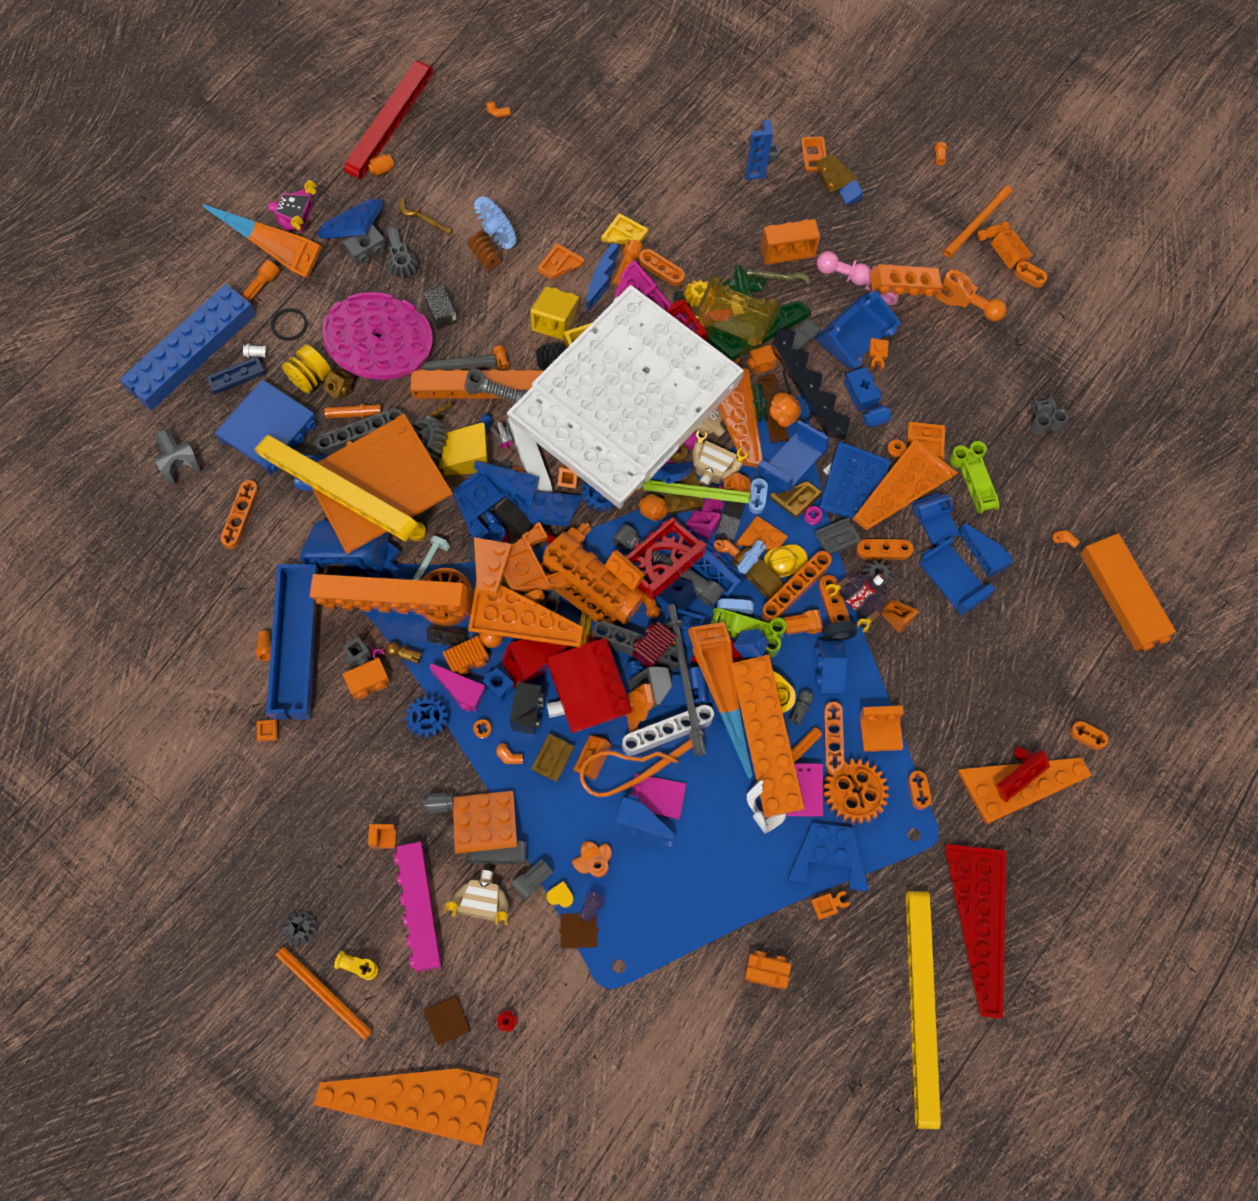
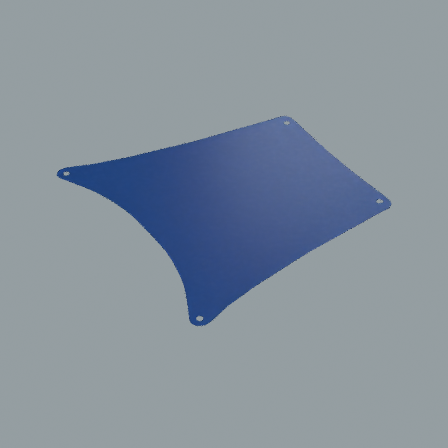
M792 395L796 397L801 406L799 417L808 418L809 411L806 403L800 397ZM763 415L758 420L757 427L762 460L769 463L787 442L770 444L765 415ZM810 420L802 421L803 423H808L810 425ZM797 421L787 427L789 439L797 432ZM735 446L731 450H729L730 452L737 454V449ZM816 463L795 486L808 481L822 492ZM742 465L738 473L749 477L750 483L757 478L764 479L767 482L768 488L764 510L759 514H754L749 511L748 503L735 504L730 501L721 500L724 502V506L720 514L719 527L710 540L704 538L713 547L714 542L718 539L729 540L736 546V542L756 516L788 536L782 546L798 545L802 547L809 561L816 553L823 551L818 538L814 535L815 531L831 524L827 511L822 509L821 520L816 525H810L805 521L806 511L795 519L770 500L771 493L775 492V494H778L785 490L759 475V468ZM711 481L708 487L714 486L718 488L719 485L724 487V482L722 481L720 484H716ZM757 485V493H760L761 485ZM822 494L811 506L819 508ZM759 499L755 500L754 504L756 508H758L759 506ZM640 509L591 528L592 530L585 536L583 549L588 553H594L598 556L600 562L606 564L612 552L616 550L623 556L629 555L633 551L630 549L622 550L612 542V538L623 524L632 527L637 532V537L641 541H645L651 532H656L664 521H669L672 517L686 530H689L685 523L695 510L669 516L666 514L663 519L652 521L643 517ZM811 512V515H809L813 519H815L816 517L815 513ZM671 532L666 536L667 538H672L674 535V542H677L679 539V535L675 532ZM684 540L682 544L689 546V544ZM549 545L532 549L540 564L544 561L543 554ZM748 546L736 547L742 552ZM657 550V552L660 551V554L663 553V556L666 555V558L671 556L672 550ZM766 550L759 556L762 561L767 553ZM676 552L675 558L680 559L682 556L677 555L678 552ZM720 552L733 564V557L729 553ZM838 552L831 555V564L823 576H834L840 584L847 580L840 553ZM703 557L697 561L698 564H704ZM818 560L819 564H826L823 560ZM472 561L456 564L428 565L420 579L421 581L425 575L433 570L451 568L464 574L475 592L477 580L476 563ZM636 562L634 563V565L639 566L640 563ZM392 563L401 572L396 579L412 580L420 567L419 564ZM359 564L345 565L339 575L352 576L355 572H360L363 577H369L360 569ZM693 566L690 567L691 570H693V571L696 572L697 574H699V575H701L702 577H704V576H703L698 570H696ZM708 566L709 574L718 576L717 569L714 566ZM386 570L378 577L395 579ZM805 573L807 577H813L811 573ZM794 575L779 578L783 585H785ZM728 578L722 579L723 586L729 590L733 583ZM748 579L738 585L729 597L722 594L718 599H739L754 602V613L743 616L763 621L761 618L763 607L770 600L765 598ZM820 579L780 618L803 615V613L810 610H819L823 628L829 625L830 622L818 588ZM848 584L840 588L841 591L848 595L846 591L850 589V585ZM798 585L792 586L795 590L801 589ZM551 590L543 591L545 598L549 596ZM561 596L557 614L580 625L582 611ZM657 596L655 601L661 609L658 617L649 618L646 615L647 609L643 603L627 624L624 625L617 620L614 625L646 636L645 631L651 624L655 626L658 621L663 624L668 605L670 604ZM696 596L695 601L686 611L705 616L703 625H709L714 615L713 609L717 608V602L713 607H709ZM779 598L783 603L788 602L786 598ZM836 599L831 600L833 603H838ZM844 600L850 621L854 622L857 627L860 620L859 615ZM587 603L593 605L594 609H596V606L593 603ZM546 607L547 609L554 611L551 607ZM372 609L371 612L362 611L378 627L389 643L396 642L401 648L406 645L409 649L423 653L420 664L405 659L402 661L417 679L429 699L434 696L435 702L441 700V706H446L447 710L444 713H448L449 718L444 720L448 723L447 727L490 793L513 791L517 841L527 842L526 857L532 867L543 859L553 871V874L542 883L544 890L548 893L549 890L564 881L573 895V903L570 907L563 908L559 904L554 905L560 918V914L597 913V928H599L597 932V947L578 948L595 982L606 989H615L631 983L748 923L804 898L849 881V868L808 863L807 884L788 882V877L812 823L853 828L865 874L914 856L929 849L938 840L939 827L930 805L926 809L918 810L911 801L908 777L916 771L903 734L902 750L863 751L859 713L863 707L892 705L863 632L862 624L860 627H857V635L855 637L842 641L847 655L845 693H821L819 686H816V674H819V668H817V659L814 658V649L818 648V640H824L822 631L815 634L803 632L786 635L785 633L783 638L780 639L781 647L778 655L770 658L773 672L781 675L795 690V702H800L798 697L803 690H809L814 695L813 702L808 705L810 709L805 713L800 726L796 725V721L795 724L789 721L795 705L783 713L791 750L813 728L816 727L822 732L821 737L795 764H823V786L824 784H829L825 781L827 776L832 777L826 769L825 706L830 702L839 703L843 709L844 760L848 765L851 759L854 760L855 764L861 759L862 765L869 761V768L877 766L875 772H883L880 779H887L883 786L889 787L884 792L889 797L883 799L887 802V805L885 807L881 806L884 811L882 813L876 812L878 817L876 819L871 817L869 823L863 818L862 824L859 825L857 819L851 824L850 818L843 822V815L836 818L837 811H829L832 804H825L829 797L823 796V817L786 816L782 824L764 834L753 819L755 813L747 802V794L757 784L745 726L743 725L742 727L752 770V777L750 779L745 772L727 728L721 726L713 717L712 723L708 727L701 729L705 734L703 739L707 754L694 756L692 747L677 758L679 763L671 762L650 776L686 783L680 820L656 815L676 834L675 839L616 821L622 798H627L628 794L631 795L633 786L607 797H596L589 794L583 788L580 781V773L573 770L589 735L606 739L611 744L609 751L629 756L622 749L623 738L630 733L627 716L571 733L565 715L549 718L547 704L560 701L550 669H548L531 683L541 686V692L544 693L545 698L544 709L539 712V717H541L540 729H536L535 734L512 731L510 715L516 689L502 702L486 689L477 712L472 710L467 712L460 708V705H458L431 672V663L451 671L443 652L479 636V633L468 631L471 615L457 625L442 627L430 623L422 615H417L415 612L408 611V614H400L390 610V613H382L378 609ZM771 610L766 611L770 616L775 615ZM837 617L839 621H843L842 617ZM593 619L591 621L590 633H592L597 623ZM778 626L772 627L776 632L782 631ZM597 630L598 634L605 635L604 631ZM504 637L502 643L496 648L484 646L489 657L487 664L479 669L476 667L470 669L469 673L463 677L484 685V676L490 670L493 671L497 667L510 679L501 660L508 645L521 639ZM615 637L618 642H624L621 637ZM730 637L733 642H736V638ZM771 643L767 646L770 649L776 648V646ZM683 644L687 668L698 667L691 662L694 653ZM610 649L626 695L630 693L628 680L631 677L625 672L626 664L630 661L639 660ZM670 657L673 662H678L676 657ZM642 664L644 670L648 668L645 666V664ZM679 667V669H677V670H675V671L669 670V674H670V675H679V674H681V672H680V667ZM496 680L493 686L499 687L503 682ZM662 701L660 705L648 711L645 721H640L638 728L640 730L688 711L687 705L663 707ZM832 709V719H836V709ZM707 713L699 715L703 720L710 718ZM484 719L490 723L491 734L488 737L479 738L475 735L473 727L478 720ZM683 720L681 722V724L685 727L691 726L689 720ZM485 724L477 727L480 734H483V731L484 733L488 731ZM831 726L828 730L831 733H837L840 728L838 726ZM665 727V728H663L664 733H666V734H671V733H673V729H672V728H670V727ZM549 734L575 746L558 783L531 771ZM647 734L644 737L647 741L655 739L652 734ZM689 734L630 757L643 758L655 752L669 755L690 740ZM629 741L626 743V746L628 748H635L637 744L634 741ZM504 743L512 754H523V764L503 763L497 756V746ZM832 743L829 749L837 751L840 749V746L837 743ZM607 755L597 779L594 780L584 776V780L592 791L606 793L635 778V774H642L663 758L655 756L640 762L625 760L615 755ZM833 757V768H835L837 757ZM857 775V776H856V777H857V780H858L859 782H861V783H865V782H866L864 776H862V775ZM915 776L913 782H917L918 788H920V779ZM838 782V786L841 789L846 790L848 788L846 783ZM855 789L852 790L853 793H855V792H856L857 794L860 793L859 790H855ZM919 792L920 797L917 799V802L920 801L923 805L926 798L923 799L921 792ZM865 793L866 800L874 801L871 794ZM759 795L756 798L755 802L759 811L763 812L762 802ZM852 800L846 801L849 808H855V803ZM911 828L918 829L921 835L920 839L911 841L907 836L908 830ZM583 842H593L598 848L607 843L611 848L612 857L608 861L609 869L603 877H594L590 873L582 874L574 868L572 860L581 857ZM597 864L595 868L599 869L601 864ZM620 959L624 961L626 968L622 973H615L612 970V964L615 960Z

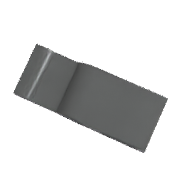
M807 318L799 328L793 330L796 331L792 349L804 351L811 340L819 334L821 328Z

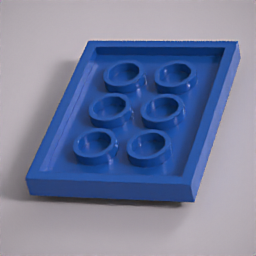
M839 441L819 508L844 518L849 517L850 520L854 521L853 517L887 475L890 460Z

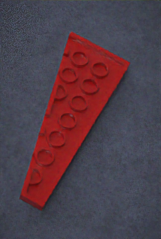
M946 844L944 850L980 1017L1003 1019L1006 851Z

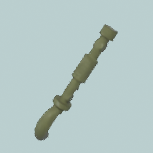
M752 269L747 271V276L755 274L763 278L787 279L788 282L789 280L799 278L804 280L806 284L810 283L809 276L802 272L788 273L786 275L770 271H752Z

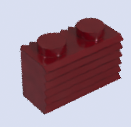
M659 621L655 626L651 624L645 631V638L643 640L639 638L633 645L635 649L632 654L633 657H636L646 667H653L677 637Z

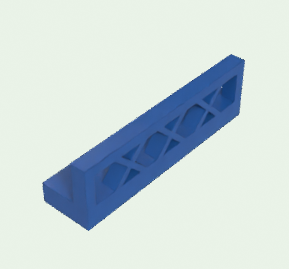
M763 120L762 131L751 132L745 180L766 178L773 137L770 120Z
M693 528L687 530L699 541L702 540L707 544L706 552L703 556L704 564L696 562L693 567L706 579L718 583L724 589L723 594L729 597L738 585L744 583L747 576L740 573L738 568ZM708 566H714L717 569L718 576L710 575ZM728 578L733 583L729 590L723 586L722 579Z

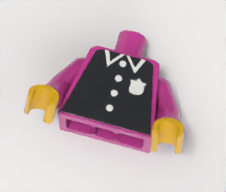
M307 181L304 188L300 191L282 194L279 203L270 201L268 209L271 212H275L279 225L285 231L296 230L304 232L313 209L310 194L314 195L316 193L314 188L317 185L313 181Z

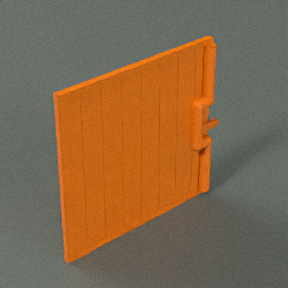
M405 414L396 417V419L353 443L348 441L346 447L317 462L411 518L453 495ZM311 487L347 554L387 532Z

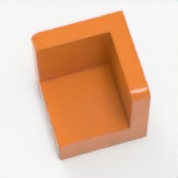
M369 824V847L375 849H394L397 831L395 825Z

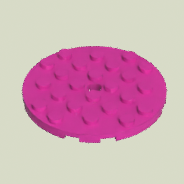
M365 292L348 296L347 300L341 303L338 301L330 308L323 322L322 338L328 354L342 368L365 378L387 380L406 376L424 364L432 347V330L426 317L420 314L415 309V306L404 299L400 301L393 298V295L386 293ZM374 334H380V335H381L380 339H378V337L374 336Z

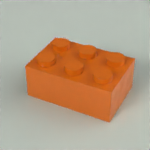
M805 219L799 222H787L785 224L764 227L760 246L764 264L815 257L820 240L816 220Z

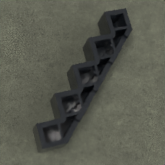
M778 327L773 347L775 356L778 357L802 399L805 400L816 421L821 425L823 432L828 437L844 440L851 417L833 413L837 396L819 392L823 374L806 370L810 353L792 349L796 331Z

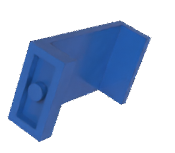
M798 420L797 432L770 462L767 463L762 460L758 464L759 475L789 493L829 448V437L824 432H819L812 428L808 423Z
M951 537L947 541L945 539L941 540L932 551L931 549L926 550L921 555L922 559L919 565L962 616L989 598L995 591V588L992 584L985 587L952 548L951 544L954 539Z

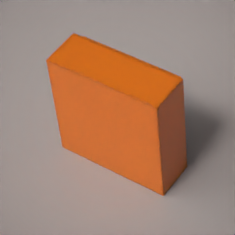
M277 719L257 721L258 742L278 740Z

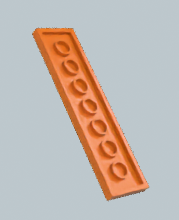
M765 655L731 663L757 783L760 780L764 781L762 784L763 792L760 794L765 818L805 810L770 656Z

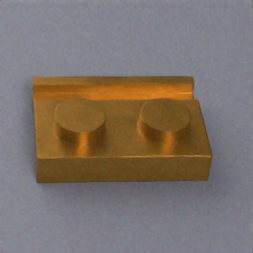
M549 734L531 771L558 783L575 746Z

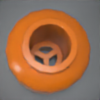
M654 494L647 495L639 503L641 515L652 521L663 519L667 514L668 507L666 501Z

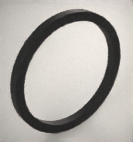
M286 308L273 316L271 329L274 335L281 340H295L305 333L307 319L301 311L294 308ZM285 312L298 313L304 319V327L295 336L283 337L274 330V322L277 317Z

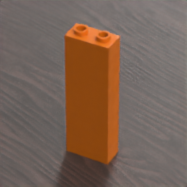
M1115 534L1086 546L1080 555L1135 651L1143 649L1145 652L1154 648V644L1158 642L1162 645L1170 641L1171 636L1176 631L1120 534Z

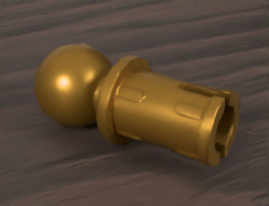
M396 642L388 643L385 648L388 656L396 657L399 655V660L405 659L416 664H420L421 657L423 656L422 652L409 649L406 645L401 648Z

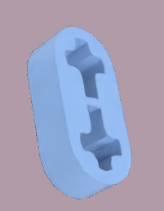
M761 478L754 479L750 487L752 498L748 503V509L754 514L761 513L766 503L768 485ZM757 485H761L760 493H757ZM756 499H759L758 508L754 504Z
M720 599L717 602V608L740 615H750L754 613V602L739 599Z

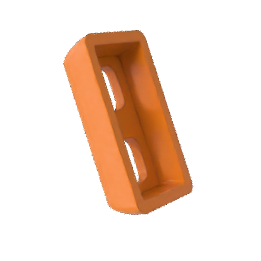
M803 137L801 143L805 171L807 173L819 172L817 167H809V162L827 157L824 137ZM816 147L818 154H808L807 148Z

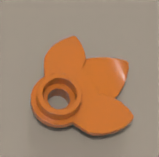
M585 841L581 846V857L572 860V864L582 874L590 873L594 877H603L609 869L608 861L612 857L611 848L607 843L598 848L593 842ZM597 864H601L599 869L595 868Z

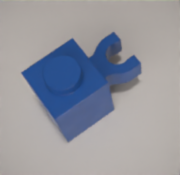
M760 629L740 632L734 647L744 659L769 655L766 651L769 641Z

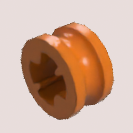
M481 719L474 724L473 729L477 737L486 738L491 734V725L487 720ZM485 724L488 731L486 733L483 731V734H480L477 727Z

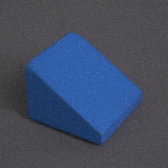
M854 180L840 189L839 194L845 205L860 201L863 191L857 180Z

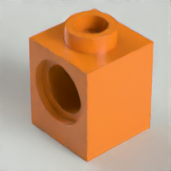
M767 345L750 351L747 364L756 375L775 369L777 359L771 346Z

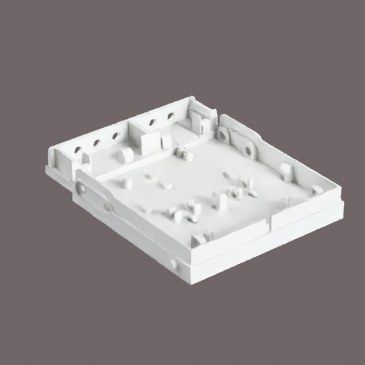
M630 285L532 383V388L507 412V416L511 418V422L621 509L623 503L638 487L641 488L644 481L648 482L686 439L739 385L740 380L743 378L744 370Z

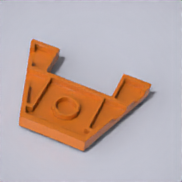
M540 522L535 524L532 530L523 534L522 538L515 544H512V550L503 578L508 588L516 593L531 592L536 589L551 590L572 587L573 583L567 580V577L560 572L546 576L531 548L532 545L547 540V534Z

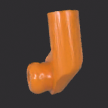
M494 101L487 102L486 110L494 117L511 116L509 107L498 108L495 106Z

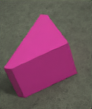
M695 510L685 525L689 529L693 528L702 537L710 540L719 527L721 515L714 512Z

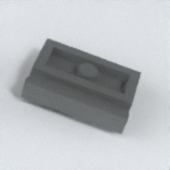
M849 517L819 529L814 533L822 550L830 555L861 542L853 524L850 523Z

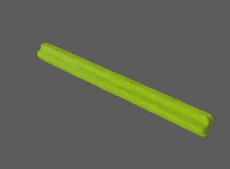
M655 480L643 482V490L740 503H749L751 499V494L744 491L679 483L666 484L663 481Z

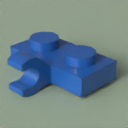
M388 542L383 572L386 570L396 579L401 572L392 562L398 557L400 551ZM372 566L360 567L371 578H378L383 573L374 572Z

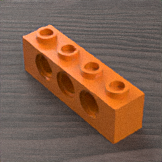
M878 264L869 271L872 291L876 289L880 294L895 293V295L910 294L911 296L921 294L929 297L935 295V292L942 288L939 268Z

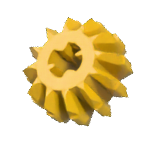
M701 278L699 282L693 279L692 284L688 283L684 293L686 303H690L691 308L697 306L698 310L701 306L706 309L707 305H711L715 295L713 285H709L708 280L702 282Z

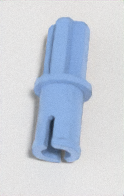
M757 540L752 548L745 552V557L737 566L740 573L746 574L751 566L758 562V557L766 549V545L762 541Z

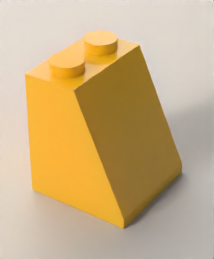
M546 286L530 311L532 331L564 340V332L570 330L579 309V296Z
M484 423L447 432L446 438L448 440L444 443L446 447H443L442 458H439V467L443 469L445 476L475 474L478 472L474 469L475 461L488 463L487 436Z

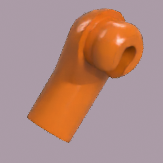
M1067 530L1055 531L1052 534V540L1056 543H1068L1073 548L1080 543Z
M718 539L714 542V548L718 552L729 553L733 558L741 552L729 540Z
M504 743L497 746V756L503 763L523 764V754H512Z

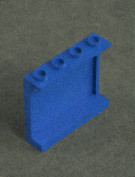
M261 380L215 432V435L219 442L224 445L229 444L265 468L271 476L280 468L262 458L254 448L266 435H269L294 449L303 442L306 434L315 428L317 419L313 412L266 381Z

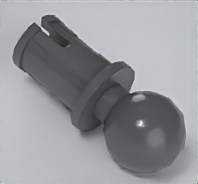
M809 690L800 692L798 697L800 702H795V709L789 719L792 724H795L796 721V725L800 726L805 713L809 711L808 705L814 700V695Z

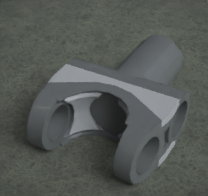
M162 430L157 433L155 439L163 453L154 456L153 459L171 486L176 484L174 474L179 467L189 466L196 474L201 472L198 459L188 441L178 445L170 430Z

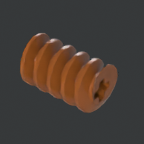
M479 231L469 238L467 242L469 248L486 270H493L501 264V252L497 251V247L493 246V242L490 241V238L486 236L484 231Z

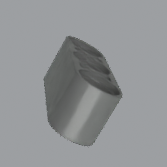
M517 841V847L468 852L467 862L477 864H526L527 842Z

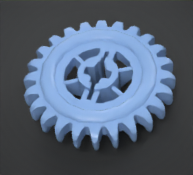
M483 196L477 198L474 202V209H477L475 213H481L477 219H484L481 225L486 233L489 234V237L495 235L494 242L499 240L498 246L502 245V248L511 249L514 247L516 236L506 215L489 198Z

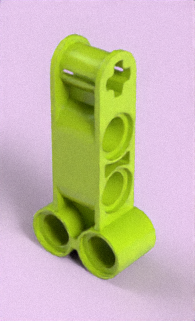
M975 441L969 449L962 445L955 447L949 457V463L951 466L961 469L976 510L979 514H982L986 510L999 509V500L983 462L987 446L981 441Z
M713 609L714 615L711 624L718 623L720 617L719 623L725 622L729 636L736 639L741 631L760 629L769 641V644L771 643L776 646L775 649L766 648L770 658L778 655L781 647L780 639L783 638L787 626L783 619L774 618L770 623H766L724 609ZM778 626L782 631L776 632L772 627Z

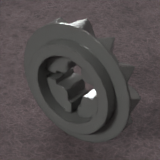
M303 911L292 913L286 918L282 927L284 937L293 945L307 944L316 934L317 924L312 915ZM293 923L298 925L304 923L302 927L307 932L304 933L299 931L297 934H295L296 928L294 927Z

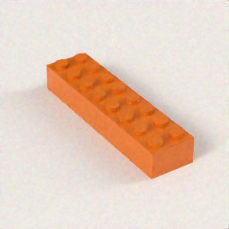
M313 574L309 597L314 599L317 604L323 605V608L332 610L335 607H341V609L352 611L353 608H360L361 611L365 612L378 609L382 613H390V610H393L400 614H408L409 611L415 612L417 615L434 613L435 616L444 617L446 614H452L453 617L464 618V615H471L474 592L463 583Z

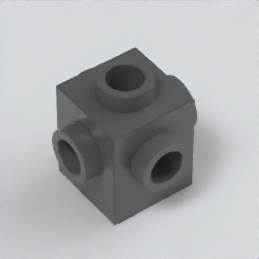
M358 636L342 647L345 653L343 658L349 666L353 664L356 668L370 662L372 659L370 654L372 651L371 647L366 641L362 642Z

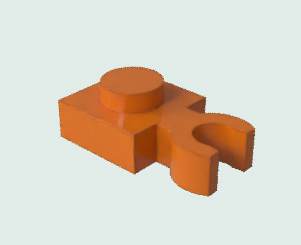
M875 338L870 339L868 357L873 358L869 365L870 369H873L876 363L879 365V371H882L885 365L883 360H886L888 355L889 341Z
M845 891L839 892L835 898H832L831 893L810 901L818 921L838 914L839 912L836 907L846 908L850 905V902L842 903L840 901V897L846 895Z

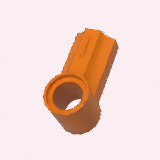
M810 610L803 613V615L783 618L787 625L786 635L803 632L815 634L823 629L819 610Z

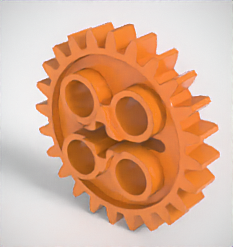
M851 759L848 765L844 760V771L841 774L825 778V781L829 783L823 786L824 789L828 790L823 796L829 797L825 804H832L829 811L836 810V818L843 815V822L850 818L851 824L857 819L860 825L863 823V818L869 823L871 817L874 819L878 817L876 812L882 813L884 811L881 806L885 807L887 805V802L883 799L889 797L888 794L884 793L889 787L883 786L887 779H880L883 772L876 773L877 766L869 768V761L862 765L861 759L858 760L857 764ZM857 775H862V776H864L866 782H865V783L859 782V781L857 780V777H856V776H857ZM838 782L846 783L848 788L846 790L841 789L838 786ZM853 789L859 790L860 793H859V794H857L856 792L853 793L852 790H853ZM865 793L871 794L874 801L866 800ZM852 800L855 803V808H849L846 801Z

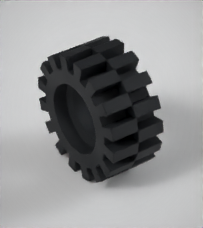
M552 342L551 345L549 343H546V346L541 345V348L538 347L536 350L537 366L543 371L546 370L568 347L564 344L561 345V343L555 344V342Z

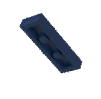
M257 356L209 375L206 378L215 395L265 375V372Z

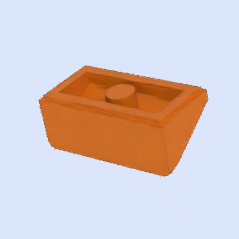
M589 735L573 770L580 773L583 762L589 756L601 751H609L611 744L606 739ZM601 755L592 759L585 767L584 776L596 780L607 755Z

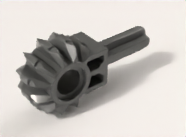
M391 227L387 230L392 246L389 247L391 255L387 262L391 275L394 274L396 279L400 276L403 280L406 276L411 278V274H416V268H418L416 256L411 254L409 250L407 251L406 245L401 243L398 230Z

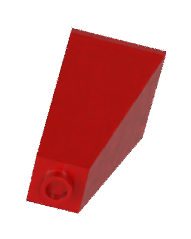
M521 639L508 645L501 661L510 679L514 682L516 689L517 682L531 684L549 669L546 658L570 650L573 646Z

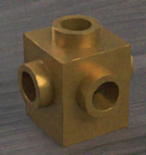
M342 368L330 370L325 378L323 390L336 399L345 397L351 392V385L355 377Z

